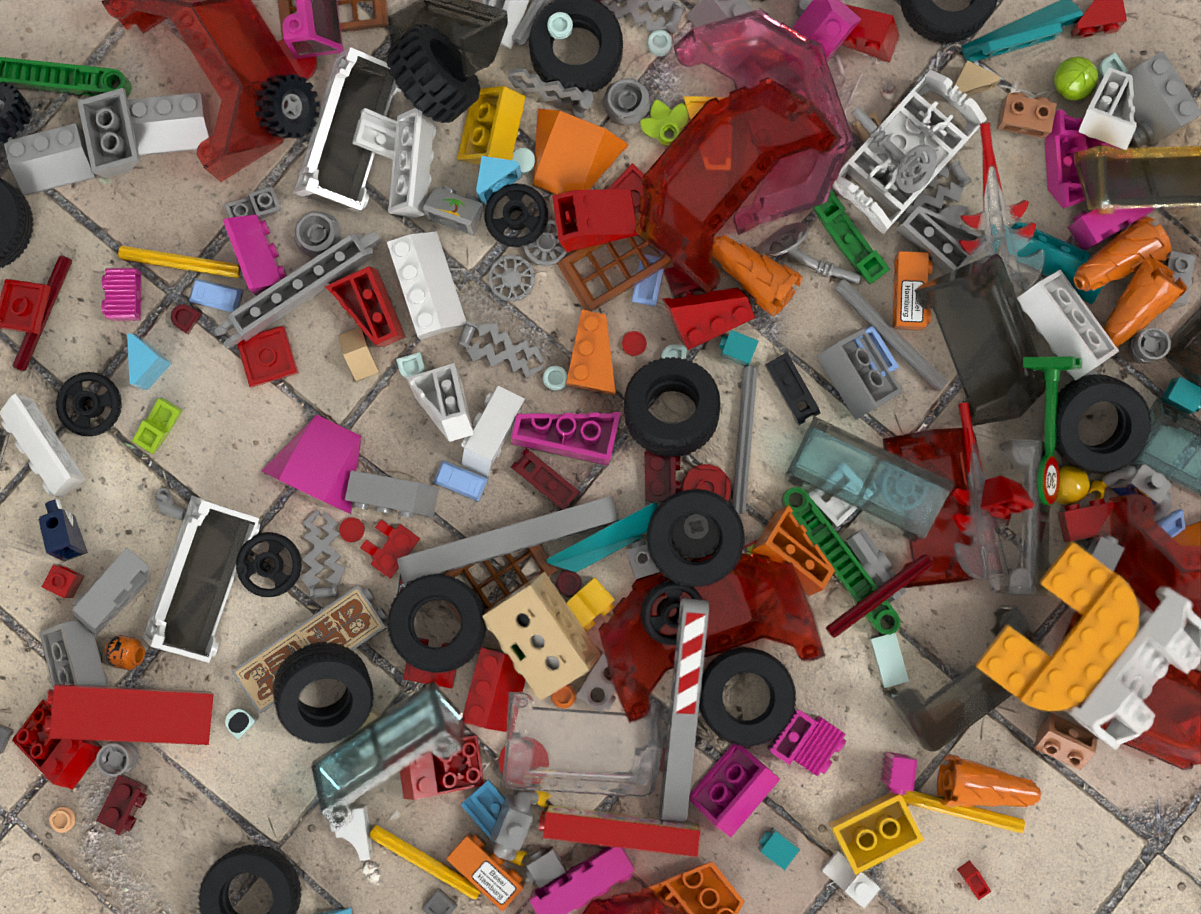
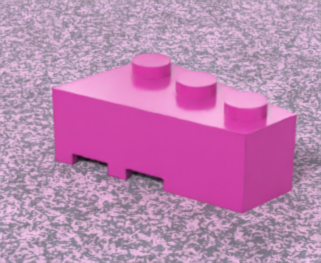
M1139 185L1132 189L1126 186L1115 193L1116 198L1110 201L1106 198L1094 205L1095 209L1087 213L1085 210L1072 218L1074 223L1068 229L1081 249L1087 251L1154 211Z

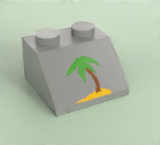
M443 186L442 189L435 187L423 206L427 219L474 236L484 210L479 198L466 194L465 197L457 195L456 190Z

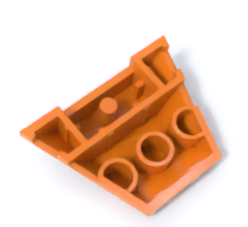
M538 108L533 186L555 195L574 190H591L598 182V179L611 167L616 158L629 144L607 129L560 110Z
M713 861L637 891L653 914H738L745 902Z

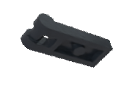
M787 352L765 364L767 371L798 425L805 423V419L810 416L815 417L821 414L819 407ZM804 400L807 407L800 411L797 404Z

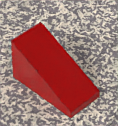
M970 860L957 869L978 900L991 892L980 872Z

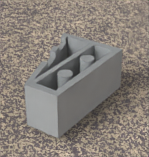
M917 206L898 225L896 230L921 252L929 253V259L950 278L958 275L991 238L985 234L982 235L970 230L967 226L947 220L948 218L928 209ZM980 239L978 240L980 242L977 244L979 246H975L976 250L974 252L971 251L970 255H968L961 248L959 240Z
M351 470L345 500L354 502L353 507L368 510L369 505L376 506L375 511L390 514L392 509L399 511V516L413 518L414 514L433 517L439 488L418 482Z
M126 547L103 575L92 584L89 591L85 595L83 594L78 597L73 603L74 608L72 611L74 617L97 635L151 581L150 567Z

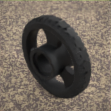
M513 183L505 185L491 195L485 206L484 220L489 233L496 241L510 247H521L533 243L542 235L548 222V208L544 198L536 189L525 184ZM525 194L537 203L540 216L532 217L529 215L526 205L521 202ZM507 196L510 201L503 207V217L493 219L496 204L503 197ZM514 211H521L522 216L519 219L513 220L510 218ZM508 227L513 230H522L525 227L530 229V233L523 237L513 238L504 235V231Z
M83 372L70 377L61 386L57 395L56 411L60 421L69 431L81 436H97L111 429L117 422L121 413L122 399L117 386L109 378L95 372ZM82 382H99L107 388V391L100 396L83 390ZM69 395L74 396L73 408L79 414L75 421L70 419L66 410V401ZM92 398L93 406L90 410H86L85 402L87 399ZM105 406H109L111 411L107 419L100 425L91 427L90 419L100 416Z
M273 532L260 533L253 536L251 540H247L240 548L236 559V571L242 585L249 592L261 597H276L288 592L296 584L302 569V560L296 545L286 536ZM267 541L269 544L268 552L259 554L254 562L246 559L254 546ZM284 548L289 551L292 558V571L290 575L282 572L284 562L279 553ZM267 558H271L274 561V568L270 572H267L263 566ZM254 573L262 577H272L275 582V588H261L255 585L249 578Z
M669 580L661 584L659 583L648 592L644 602H642L640 616L644 630L653 640L664 645H676L677 635H663L659 631L665 624L671 628H678L679 597L682 592H686L692 599L702 600L701 595L694 587L683 586ZM665 592L667 598L661 600L658 604L657 616H650L654 601ZM677 608L676 614L669 618L670 610Z

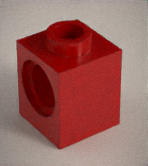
M53 564L41 587L62 598H74L84 575L65 565Z

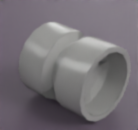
M1151 327L1131 337L1127 350L1133 361L1139 364H1147L1161 359L1168 354L1171 341L1169 335L1164 330Z
M117 741L103 746L96 756L98 769L102 774L109 777H115L131 771L139 761L137 747L131 742Z

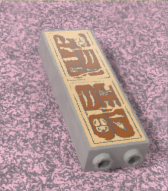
M357 585L231 671L259 714L275 705L273 697L275 674L278 668H280L281 663H284L285 658H288L295 650L297 651L299 648H304V646L312 643L332 642L333 644L344 645L354 651L388 628V616L381 607L377 609L373 603L375 597L368 587L363 588L362 585Z

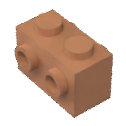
M1018 92L1007 94L1001 103L997 129L1045 139L1052 132L1057 103H1052L1049 99L1043 97L1027 98L1025 94Z
M1051 713L1037 730L1034 749L1082 770L1096 754L1098 737L1087 729Z

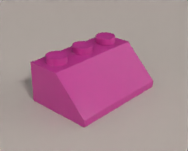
M812 0L780 43L789 67L806 82L812 80L821 72L861 21V18L841 0Z
M257 215L223 219L248 289L257 296L287 276L283 265L279 266L276 260L279 257L276 245L274 243L270 244L267 235L271 234L266 220L262 221Z
M732 744L693 789L689 800L717 828L729 837H732L780 781V778L744 746Z

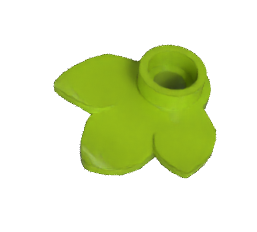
M655 100L651 108V118L640 120L641 128L648 137L657 138L662 145L667 147L674 146L680 141L681 130L688 122L687 108L684 103H681L671 111L666 104ZM667 131H671L674 136L666 138L664 134Z

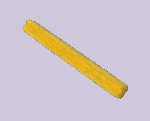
M120 246L118 257L126 261L238 278L241 272L240 265L235 263L128 246Z
M906 790V795L902 794L906 804L1018 833H1023L1025 828V821L1017 817L974 806H944L939 802L943 798L917 791Z
M375 825L369 834L370 839L474 900L478 898L481 891L463 875L380 826Z

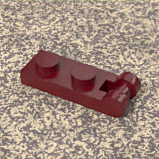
M526 448L521 453L523 456L518 462L515 461L511 468L562 510L566 509L580 491ZM530 462L536 465L531 473L525 470Z

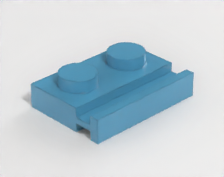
M488 779L463 801L461 806L490 838L505 797Z

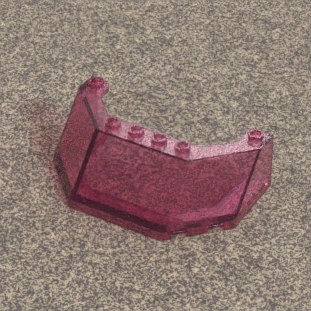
M762 9L693 28L673 46L677 60L683 66L693 67L705 64L733 80L765 176L752 205L742 207L734 214L733 221L738 235L762 228L826 203L831 194L829 192L833 183L837 180L842 169L846 153L854 141L822 45L813 39L810 41L800 35L798 30L788 24L780 23L769 17V13Z

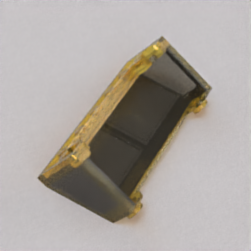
M1109 145L1096 146L1074 153L1075 166L1088 210H1099V215L1114 214L1115 209L1201 206V146L1127 148V150Z

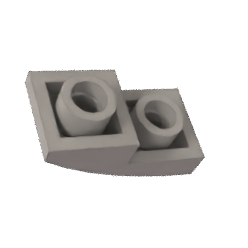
M272 187L249 193L246 198L224 204L228 218L257 215L260 219H264L281 211Z

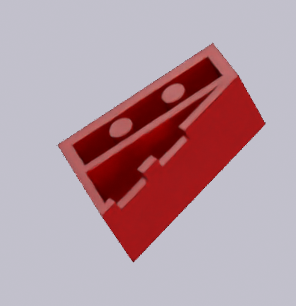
M845 4L861 18V21L842 43V46L890 63L900 37L893 15Z
M368 266L325 286L375 345L386 347L406 338L378 269Z
M738 287L709 291L708 294L695 296L689 294L681 298H662L679 340L687 350L755 318L747 296Z

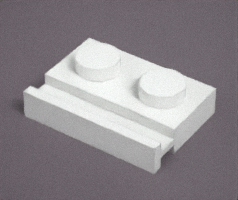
M362 109L352 144L393 160L397 121L369 109Z

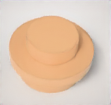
M59 807L50 815V826L56 832H67L74 827L76 816L70 808Z

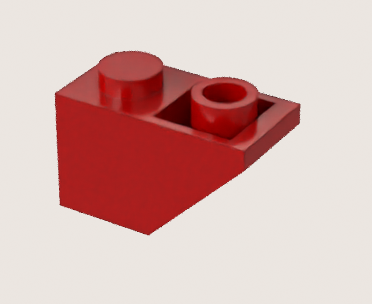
M1094 0L1071 30V36L1080 35V38H1087L1095 35L1097 32L1104 31V34L1118 32L1127 21L1123 0Z
M1000 475L985 480L980 508L990 512V515L993 517L1003 518L1008 514H1018L1024 510L1034 508V502L1022 484Z
M1103 498L1089 501V507L1080 508V504L1064 506L1065 511L1057 513L1064 542L1095 537L1115 507L1114 502L1105 503Z

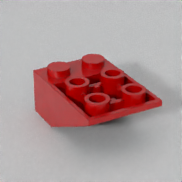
M631 189L574 190L552 196L558 240L566 252L638 235Z
M42 699L12 741L53 785L73 790L95 761L102 746L96 740L49 738V732L44 731L45 717L51 716L52 705H47V701Z
M477 735L396 748L403 799L418 800L479 787L484 784Z

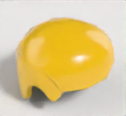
M1073 465L1061 467L1059 469L1060 485L1056 501L1061 505H1074L1088 494L1090 481L1086 472Z

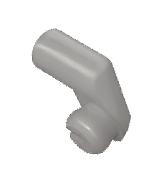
M158 489L155 499L160 512L183 520L187 509L175 505L168 489Z

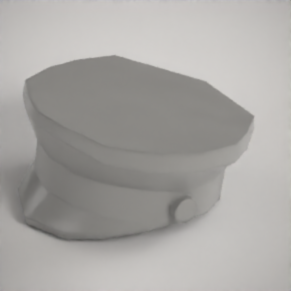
M625 78L608 86L604 95L603 106L613 122L624 125L639 123L650 110L649 92L636 79Z
M312 211L297 221L294 241L304 254L315 258L341 241V230L333 215Z

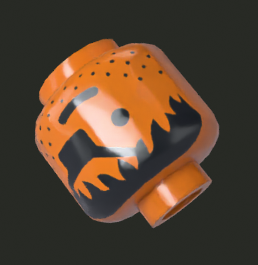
M118 635L107 643L104 653L110 666L132 670L144 660L145 649L140 640Z

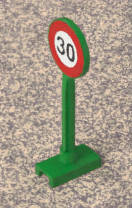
M1023 357V367L1044 371V381H1046L1045 456L1039 465L1037 484L1042 504L1051 506L1057 499L1060 485L1059 466L1054 456L1056 446L1058 381H1060V371L1082 369V358Z

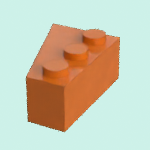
M581 310L566 384L568 387L616 396L606 314Z
M787 505L773 514L751 551L804 593L811 596L825 589L835 569L818 545L812 543L805 533L807 532L803 524L799 525L792 515L793 510Z

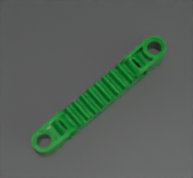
M0 57V83L5 82L7 85L10 83L19 89L26 88L28 90L36 89L38 91L74 93L88 97L120 88L125 89L126 96L128 97L132 90L130 81L123 73L116 69ZM117 80H121L120 85L117 88L112 89L113 83Z
M799 487L787 490L781 499L783 508L787 505L793 510L792 515L799 525L803 524L809 539L814 545H818L835 569L833 574L849 593L854 603L857 604L878 588L808 493ZM792 493L798 494L801 497L799 507L790 505L789 496ZM814 517L812 521L806 524L807 521ZM887 600L864 616L873 629L881 634L891 635L896 633L900 627V618ZM884 615H888L892 620L891 626L887 629H883L880 625V619Z

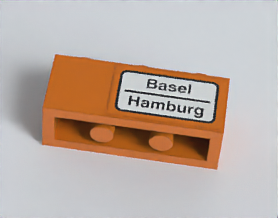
M899 251L895 255L892 324L894 329L922 331L927 327V324H930L931 310L927 309V299H931L932 286L928 284V275L932 273L933 264L932 260H929V253Z
M468 833L451 851L446 860L503 912L524 888L525 884L522 882L524 878L515 869L512 868L510 871L503 864L505 860L497 857L494 851L491 853L484 847L486 843L477 834L472 836Z

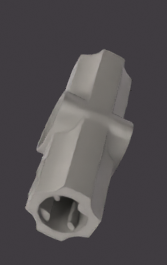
M861 529L845 540L861 566L878 588L895 576L891 563L885 554L876 548L864 529ZM905 588L900 589L889 597L887 601L890 603L906 592Z

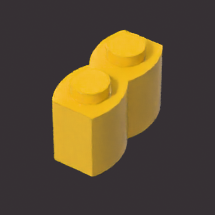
M594 577L566 603L587 632L596 624L593 621L596 616L601 614L604 617L614 608L612 602L615 599L598 579Z

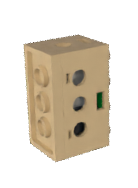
M545 571L498 601L482 616L487 629L495 634L501 649L510 656L516 671L523 675L528 682L529 690L540 701L587 673L602 655Z

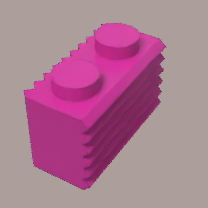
M106 268V274L102 276L101 281L102 288L105 290V300H102L101 310L105 318L111 321H141V271L136 268Z
M794 708L793 717L782 733L773 738L774 741H771V745L767 746L772 754L788 765L792 763L818 724L817 721L798 708Z
M819 715L815 719L818 722L817 726L794 758L795 762L817 777L820 773L825 774L832 764V761L829 760L834 751L839 753L846 743V740L843 739L846 734Z
M885 752L884 755L886 757L883 758L885 762L883 763V773H881L883 777L881 781L886 784V789L892 793L906 795V790L913 791L918 760L905 754Z

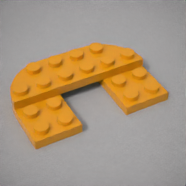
M1072 541L1039 582L1083 615L1053 655L1050 657L1006 624L975 664L977 668L1022 702L1040 710L1060 711L1085 701L1133 641L1139 624L1138 604L1129 585L1119 575L1115 574Z

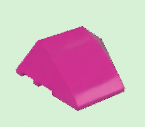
M1059 109L1054 116L1052 132L1045 139L1048 191L1060 206L1066 208L1128 186L1127 150L1079 133L1078 131L1083 119L1071 117L1065 111Z
M315 415L262 469V472L351 514L352 501L345 500L351 470L356 471L358 467L362 436L321 416Z

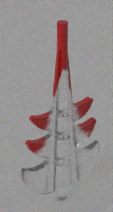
M990 122L980 123L983 158V211L973 215H961L960 217L969 227L983 230V235L974 240H959L961 248L968 255L983 259V264L972 270L957 269V276L960 284L969 294L983 300L1000 299L1001 309L1007 310L1011 308L1010 298L1027 290L1039 278L1044 265L1045 253L1043 249H1038L1035 253L1028 256H1017V251L1024 248L1030 242L1034 235L1036 224L1030 222L1022 228L1011 229L1010 224L1022 217L1029 201L1022 200L1014 205L1006 206L993 151Z
M968 402L960 403L958 407L963 429L969 489H952V494L960 504L970 507L971 512L967 516L960 513L953 514V519L960 531L973 537L974 541L969 546L954 543V550L959 564L968 575L976 579H989L990 591L1001 590L999 577L1013 572L1019 563L1021 553L1020 537L1015 535L1006 541L999 536V533L1004 531L1009 525L1011 514L1005 515L1003 518L991 516L990 512L980 508L985 477L974 437Z

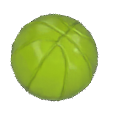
M1070 57L1059 64L1054 73L1055 89L1060 96L1071 101L1083 100L1093 93L1098 84L1096 66L1092 61L1084 57Z

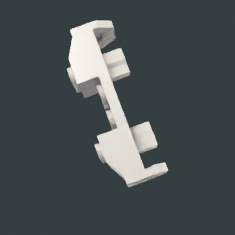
M930 70L880 125L882 127L881 131L885 130V135H889V140L905 155L918 145H928L935 150L937 165L929 182L916 192L906 193L902 191L896 182L899 163L882 146L878 147V142L874 143L873 141L874 138L869 137L828 184L837 194L848 199L862 211L883 234L980 128V123L987 120L978 104L972 98L965 100L966 93L962 95L960 90L957 91L959 88L957 85L954 88L951 87L953 82L948 77L933 70ZM928 91L935 92L945 98L951 107L953 105L960 111L967 122L964 133L950 122L954 117L953 115L947 118L936 108L938 105L937 101L931 105L921 95ZM924 151L922 154L925 156L926 162H928L927 153ZM922 171L919 176L913 178V183L916 182L925 171ZM846 173L894 215L887 217L876 201L874 203L871 197L868 198L863 190H859L857 185L855 186L852 182L845 179Z
M1160 587L1156 591V596L1162 601L1161 605L1154 614L1148 611L1143 613L1139 619L1136 637L1081 708L1074 706L1065 709L1078 723L1114 750H1117L1120 744L1140 736L1143 731H1147L1151 727L1155 714L1143 703L1142 699H1146L1151 694L1152 687L1156 681L1165 676L1169 664L1188 674L1201 661V619L1190 609L1193 605L1189 600L1168 587ZM1114 717L1112 722L1104 731L1100 727V725Z

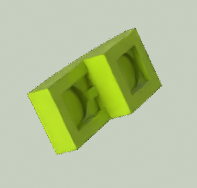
M163 397L158 398L148 418L142 421L132 442L151 454H155L183 410Z

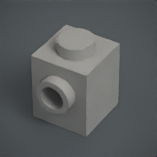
M645 540L630 544L631 549L626 551L635 579L660 572L649 555Z
M554 846L544 852L542 849H539L529 856L530 861L526 865L528 870L525 871L532 884L537 883L538 887L541 888L564 874L566 866Z

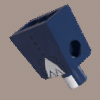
M56 499L46 502L45 507L48 514L42 515L38 519L46 554L64 562L87 554V548L76 517L62 508L60 500Z

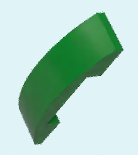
M832 189L811 204L818 219L834 243L869 285L890 270L876 250L873 251L845 213L846 208Z

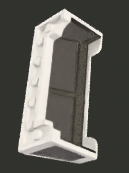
M351 47L336 55L318 111L320 112L319 118H316L317 124L313 127L293 194L352 212L361 211L362 208L366 207L369 194H366L367 189L364 187L375 152L352 144L358 120L361 117V110L366 108L387 116L393 95L396 92L402 91L395 84V79L391 77L387 62Z
M191 496L142 639L150 647L208 663L211 657L216 655L218 643L214 635L237 572V555L243 544L258 534L260 529L259 518Z

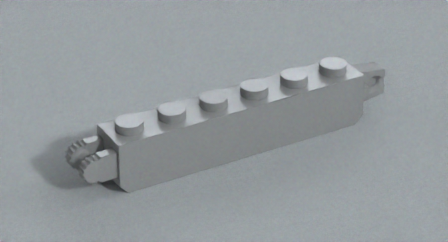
M375 231L365 237L362 234L347 236L231 312L228 316L229 320L217 327L214 332L219 336L234 327L237 329L238 332L227 338L223 343L227 349L243 339L245 341L249 340L325 290V286L342 279L371 260L369 256L374 253L372 248L381 243L380 237Z

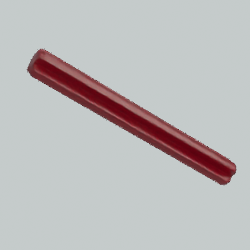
M60 255L47 283L51 289L39 334H25L13 362L15 369L26 371L72 264V260L66 256Z
M927 554L920 556L826 626L827 632L831 637L836 638L933 565L931 558Z

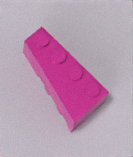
M599 412L589 414H517L511 442L517 446L609 466L621 412L599 414Z
M608 846L568 869L564 874L543 887L532 890L529 901L537 914H568L574 909H579L587 904L588 900L597 895L598 897L605 894L611 889L610 886L616 882L621 884L633 876L631 873L635 871V868L624 848Z

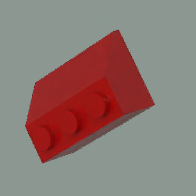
M484 646L481 647L461 722L485 729L512 733L526 679L516 671L514 662L507 653Z

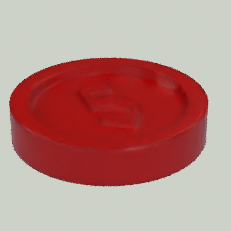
M638 331L627 333L622 340L623 350L630 356L641 355L647 346L645 336Z
M351 517L341 523L339 532L345 541L357 542L364 536L365 527L361 520Z

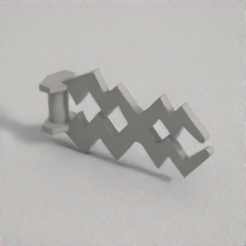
M605 0L600 1L604 6L608 7V10L614 12L616 20L630 13L637 26L645 22L647 32L666 29L669 33L675 34L678 31L681 16L685 11L683 4L674 2V0H625L627 5L619 9L615 0L610 6ZM648 3L652 14L662 7L665 14L671 9L673 12L670 21L665 23L662 16L653 23L649 12L646 11L639 15L638 8Z
M525 68L508 71V79L515 89L522 88L524 93L538 92L545 101H553L555 108L572 110L573 116L581 118L593 102V92L589 90L582 93L577 87L564 89L559 80L547 83L542 82L537 73L529 75ZM514 76H522L523 79L518 80ZM548 91H556L555 93H548ZM569 96L571 97L570 100H565V101H562V100H561V98H564V97H569Z
M957 160L951 165L944 166L938 173V175L948 179L949 171L952 170L960 185L950 182V189L938 185L936 197L924 194V189L915 199L914 207L909 206L905 210L904 217H899L896 221L901 223L917 206L922 207L923 204H928L941 210L944 196L958 202L964 187L972 182L961 167L960 161ZM937 175L927 185L928 187L935 188Z
M466 321V327L457 345L467 350L473 363L487 355L491 367L507 359L510 362L513 373L522 368L526 378L543 369V366H539L529 370L525 358L518 361L516 354L524 350L527 359L534 354L540 363L543 362L538 346L535 345L530 348L528 339L514 346L507 331L498 334L497 323L476 325ZM476 329L479 332V337L490 332L494 345L504 341L506 350L495 355L491 343L479 349L478 342L472 346L469 343Z
M316 510L303 522L311 530V532L303 537L314 544V549L302 558L312 569L300 579L310 589L312 600L323 597L337 598L339 596L338 584L346 569L336 563L341 555L330 547V543L340 535L339 532L333 529L339 523L325 512L322 515L328 524L321 528L329 535L323 540L317 537L322 531L312 523L320 514L319 510ZM322 552H325L331 556L324 564L335 571L326 580L333 585L332 587L316 588L315 586L322 580L315 576L325 568L315 559Z

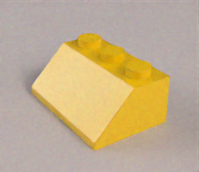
M505 86L480 88L478 100L467 111L457 160L480 165L482 156L512 160L526 96Z
M892 792L828 823L855 875L924 841L902 794Z

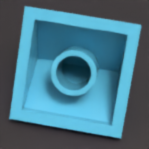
M486 156L481 157L476 192L483 205L487 203L494 192L522 178L521 168L517 161Z
M132 333L127 334L130 384L143 390H149L172 363L146 340Z

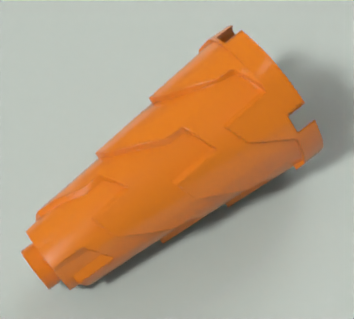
M1143 216L1113 238L1091 259L1079 266L1073 278L1074 284L1080 290L1093 291L1114 280H1119L1136 273L1147 257L1148 259L1151 257L1161 263L1165 262L1170 258L1166 254L1172 252L1167 233L1160 224L1155 227L1150 224V222L1154 221L1153 218Z
M725 235L714 237L709 244L710 254L723 266L722 268L737 280L741 287L756 300L755 302L772 317H775V314L778 315L796 293L792 286L796 284L799 287L802 283L803 276L787 265H781L768 256L761 255L747 245L739 244Z
M1147 257L1134 274L1103 327L1117 349L1139 332V330L1144 329L1160 313L1168 309L1188 289L1180 277L1175 282L1173 277L1175 272L1151 257L1149 259Z
M952 754L946 755L943 759L949 761L947 765H940L937 778V796L944 797V800L941 799L939 801L941 805L949 807H970L975 805L1028 807L1035 805L1040 800L1041 790L1033 780L1010 775L1002 770Z

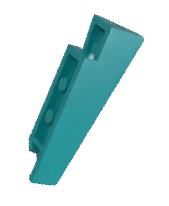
M1059 0L962 45L961 50L965 63L967 60L974 63L1055 40L1061 34L1062 27L1076 24L1083 16L1082 10L1072 0Z
M1016 222L1010 228L999 223L991 238L992 243L1046 277L1061 269L1081 299L1089 304L1094 303L1104 285L1093 291H1084L1078 289L1073 281L1078 267L1089 260V252L1036 228L1030 242H1027V238H1020L1018 236L1020 233L1018 234V231L1015 230L1027 224Z
M654 502L545 560L546 564L576 573L642 538L641 534L647 533L650 519L658 507L657 503Z

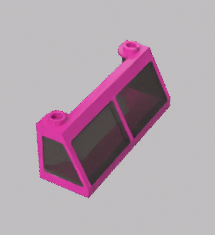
M296 0L297 13L288 15L282 25L284 41L295 59L337 54L344 51L338 0Z

